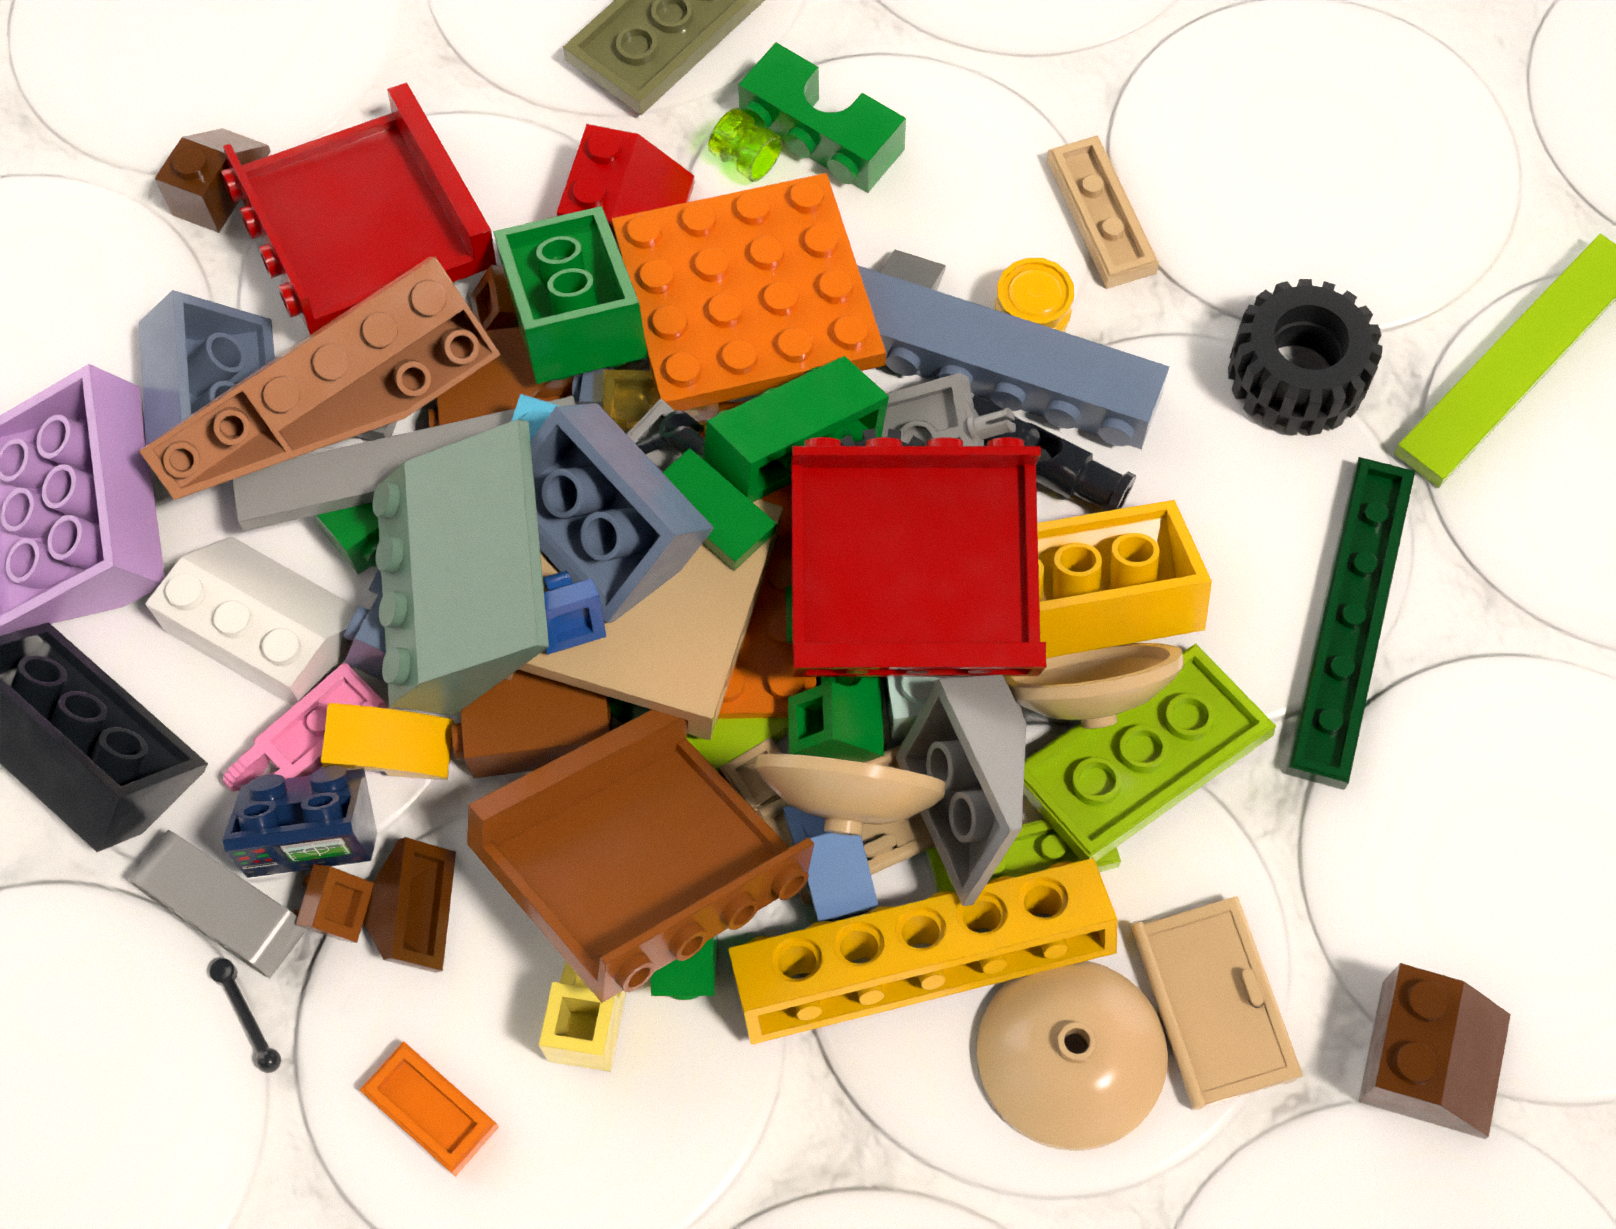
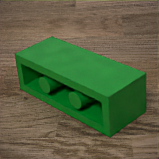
M846 356L840 357L826 365L815 367L806 374L777 388H770L760 396L737 407L723 410L715 417L707 420L703 460L748 499L755 502L791 484L793 446H804V441L811 438L828 437L840 440L848 435H851L854 442L862 440V430L874 428L876 438H880L882 436L889 396Z

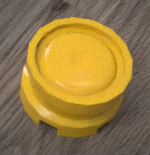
M1025 258L1013 262L1002 272L997 283L995 310L1065 332L1070 322L1071 306L1074 302V283L1065 269L1056 262L1045 258Z

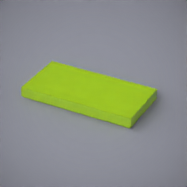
M1196 643L1182 652L1184 666L1177 677L1150 701L1134 709L1117 714L1118 722L1107 727L1087 729L1082 728L1080 722L1025 760L1023 795L1082 861L1094 858L1095 862L1274 735L1276 725Z

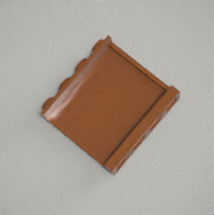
M650 710L468 804L467 845L601 1003L622 991L632 992L637 990L651 978L655 971L676 959L683 961L691 958L704 946L706 941L728 928L736 930L743 927L755 916L758 910L775 900L790 899L804 887L809 878L808 871L814 842L808 837L789 847L686 739L688 720L655 710Z

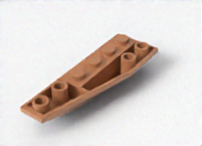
M428 257L231 387L140 449L139 452L173 499L176 500L405 419L501 354L437 258Z

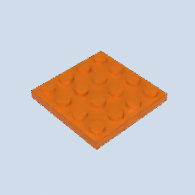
M827 173L611 218L616 244L640 304L648 361L659 400L663 399L674 411H684L760 394L770 388H777L815 367H821L843 356H846L861 371L886 365V351Z

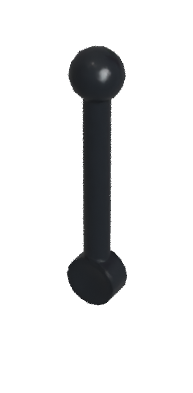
M228 959L216 960L210 967V976L218 985L224 986L258 1053L256 1058L258 1069L264 1073L275 1072L281 1064L280 1053L273 1048H269L235 981L238 973L236 966Z

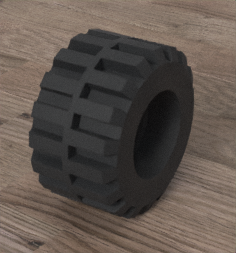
M1299 279L1296 287H1292L1288 281L1275 285L1273 294L1265 289L1257 295L1254 305H1248L1243 314L1229 357L1231 360L1228 366V379L1234 380L1231 390L1235 398L1246 399L1243 409L1251 417L1257 413L1264 417L1262 425L1273 429L1275 423L1285 426L1284 434L1297 435L1299 428H1306L1308 435L1321 434L1325 424L1331 430L1341 426L1346 416L1351 418L1359 409L1382 357L1383 346L1378 344L1382 334L1378 324H1369L1373 313L1366 305L1358 308L1355 305L1357 296L1348 290L1342 295L1334 291L1336 284L1326 281L1323 282L1322 287L1313 286L1312 279ZM1285 346L1309 348L1320 354L1330 367L1317 370L1301 368L1289 362L1278 349Z

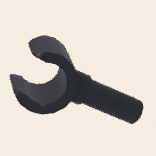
M675 410L666 416L658 432L635 444L645 455L657 449L661 450L668 445H672L681 454L685 453L689 448L697 452L704 443L703 437L697 433L701 430L702 426L688 413Z

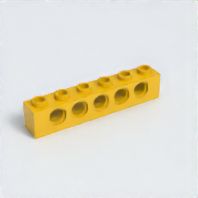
M1094 858L1075 863L1060 862L1046 870L1018 877L1004 876L996 878L986 884L973 905L962 906L956 892L943 891L935 893L925 900L896 907L881 906L872 909L867 914L836 922L821 921L808 926L806 929L775 937H756L745 944L730 947L728 950L750 1044L753 1045L1046 970L1116 954L1118 919ZM1044 913L1052 916L1041 918L1034 915ZM980 928L992 930L985 933L974 932V930ZM920 943L931 944V946L925 948L912 947ZM859 958L871 959L865 963H852L853 960ZM798 973L809 974L808 976L800 979L790 978L791 976Z

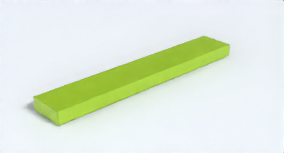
M1600 233L1398 444L1394 455L1436 487L1440 488L1615 302L1616 244Z

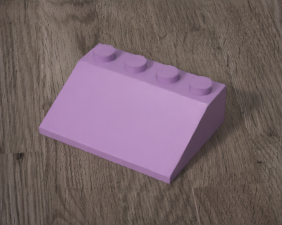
M87 364L0 415V636L47 622L53 624L124 607L155 591L165 579L151 469L147 468V462L139 452L140 449L146 446L140 387L94 365Z

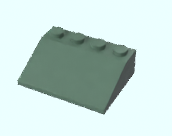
M517 419L404 461L384 481L378 484L373 496V512L378 517L380 542L376 551V565L381 571L383 592L379 606V620L381 625L385 627L386 643L382 675L384 681L388 683L389 707L456 715L549 647L529 422Z

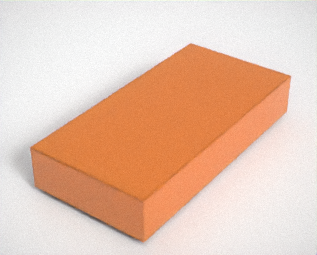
M404 1041L360 1089L368 1099L455 1177L499 1128L495 1121Z

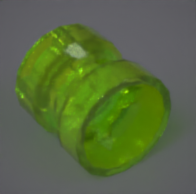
M733 108L723 115L715 125L709 138L708 151L722 162L732 161L736 164L739 174L751 182H757L776 163L782 150L783 140L778 134L767 127L760 129L756 127L754 119L740 108Z

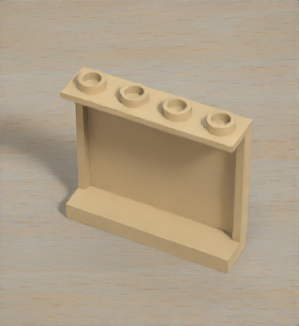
M762 500L753 502L777 523L776 533L735 571L702 543L678 574L616 621L606 623L604 620L606 637L549 655L544 650L519 668V670L688 720L687 734L711 740L780 530L783 507ZM540 550L543 577L559 573V569ZM543 580L544 592H547V589H546V586H545L544 580ZM514 673L505 679L511 681Z

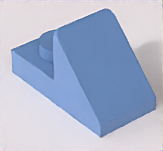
M792 806L784 807V817L793 846L808 837L814 842L808 871L809 878L806 886L817 921L836 922L867 913L879 907L861 836L824 831L825 818L809 815Z

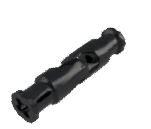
M934 375L931 376L926 382L936 380L941 377ZM977 395L972 398L974 409L979 416L1004 410ZM1015 415V420L1011 421L1016 424L1015 432H1008L984 439V446H988L987 442L989 440L1003 437L1024 440V446H1041L1052 459L1038 460L1036 464V482L1069 499L1077 496L1105 511L1122 509L1136 480L1137 475L1129 471L1122 475L1094 461L1093 453L1035 424L1025 422Z

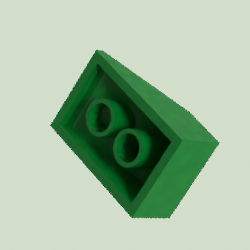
M602 206L493 231L536 384L552 380H563L573 375L606 367H617L627 362L648 357L640 304Z

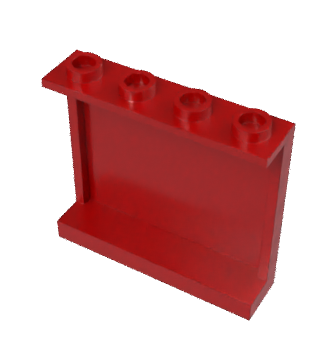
M407 82L387 89L392 113L256 161L241 165L232 145L227 144L223 146L229 168L221 171V176L233 203L240 200L243 201L245 207L239 209L243 223L251 240L261 237L264 243L258 249L270 278L280 276L284 284L278 286V290L290 318L300 315L310 335L428 257L437 258L452 282L485 271L490 265L497 266L491 229Z
M828 437L807 439L804 441V446H793L791 459L793 677L1039 676L1047 667L1046 642L1040 641L1036 464L1041 456V446H1024V440L1012 437L989 440L987 442L988 446H963V440L951 437L930 439L926 442L927 446H902L900 439L890 437L869 439L865 442V446H841L840 440Z

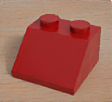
M586 124L556 214L561 216L602 206L614 236L611 218L689 202L695 184V176L640 134Z

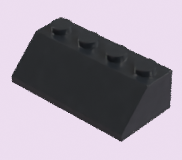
M49 622L0 636V764L96 852L143 834L205 772L208 763Z

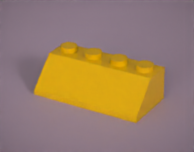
M1175 500L1037 523L1040 641L1046 642V658L1205 631L1212 580Z

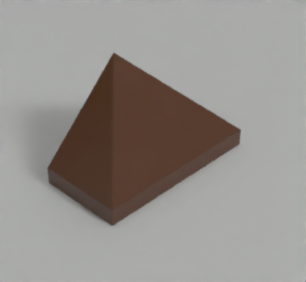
M408 837L398 839L373 881L374 887L363 921L383 960L434 973L443 971L456 851Z

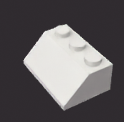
M232 536L182 556L145 603L165 632L292 706L345 661L353 642L344 638L343 635L358 608Z

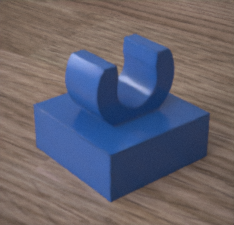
M567 570L543 577L547 592H544L549 647L545 649L547 655L606 637L600 596L592 578L573 584Z

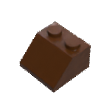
M1399 963L1382 982L1358 1102L1479 1138H1488L1511 1014L1465 981Z

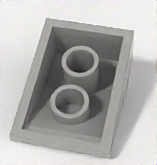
M1003 675L938 679L895 756L902 770L928 775L946 782L945 796L934 806L920 813L962 906L975 903L1022 829L1026 721L1023 717L1021 706L1015 701Z

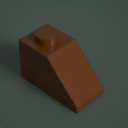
M224 128L183 136L154 179L173 216L220 233L239 201L232 202L221 176V171L229 168L223 146L231 144L241 165L267 157L271 152L269 145Z

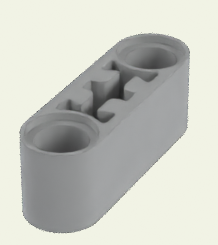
M170 830L164 834L128 879L129 882L155 902L269 979L307 931L306 928L296 925L298 917L287 908Z

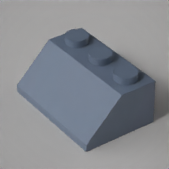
M172 290L139 321L146 445L275 359L272 320L270 318Z
M598 403L556 406L530 441L540 550L560 572L568 571L573 584L593 579L600 596L603 619L606 623L616 621L678 574L714 529L705 517Z

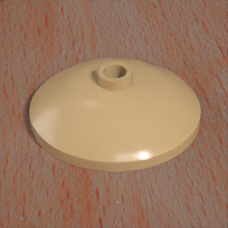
M1131 643L1046 658L1047 667L1039 676L1003 677L1015 701L1020 706L1049 718L1080 720L1082 728L1093 729L1113 725L1118 722L1117 714L1134 709L1150 701L1177 677L1184 666L1182 650L1176 646L1161 643Z
M760 754L757 756L755 768L763 782L786 803L809 815L825 818L824 831L836 834L862 836L863 824L882 825L901 822L934 806L945 796L946 782L916 772L862 762L806 755Z
M1084 961L1007 981L990 1001L982 1018L977 1037L976 1056L979 1077L983 1089L995 1110L1004 1121L1026 1138L1059 1150L1084 1151L1097 1149L1122 1139L1137 1128L1149 1115L1162 1092L1166 1079L1168 1065L1167 1042L1161 1021L1154 1007L1141 990L1129 979L1095 962ZM1070 1034L1081 1035L1087 1042V1051L1081 1054L1070 1052L1065 1046L1064 1038Z

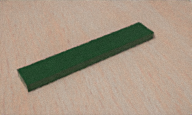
M1358 457L1354 466L1285 771L1287 775L1345 790L1349 784L1413 485L1414 470Z

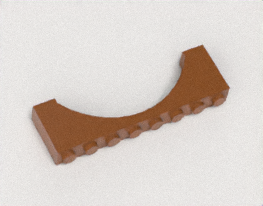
M514 327L485 331L501 355L437 397L438 408L429 409L428 411L429 426L431 428L515 409L520 394L546 402L572 396L574 375L563 380H552L536 384L520 328ZM518 669L514 672L511 681L504 679L461 710V723L452 724V743L456 760L465 759L473 778L534 771L612 731L613 725L609 698L599 693Z

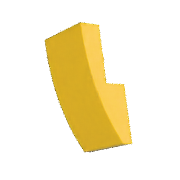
M328 703L321 763L324 767L341 766L345 769L364 768V770L385 771L388 776L448 780L452 746V724H454V720L395 709Z

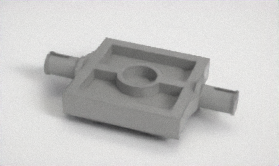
M957 373L886 393L889 396L881 437H887L888 429L901 431V441L908 444L914 435L925 442L924 446H927L926 442L928 440L942 437L963 440V446H984V439L1015 432L1016 424L1011 422L1015 418L1010 408L979 416L974 409L969 377L962 373Z

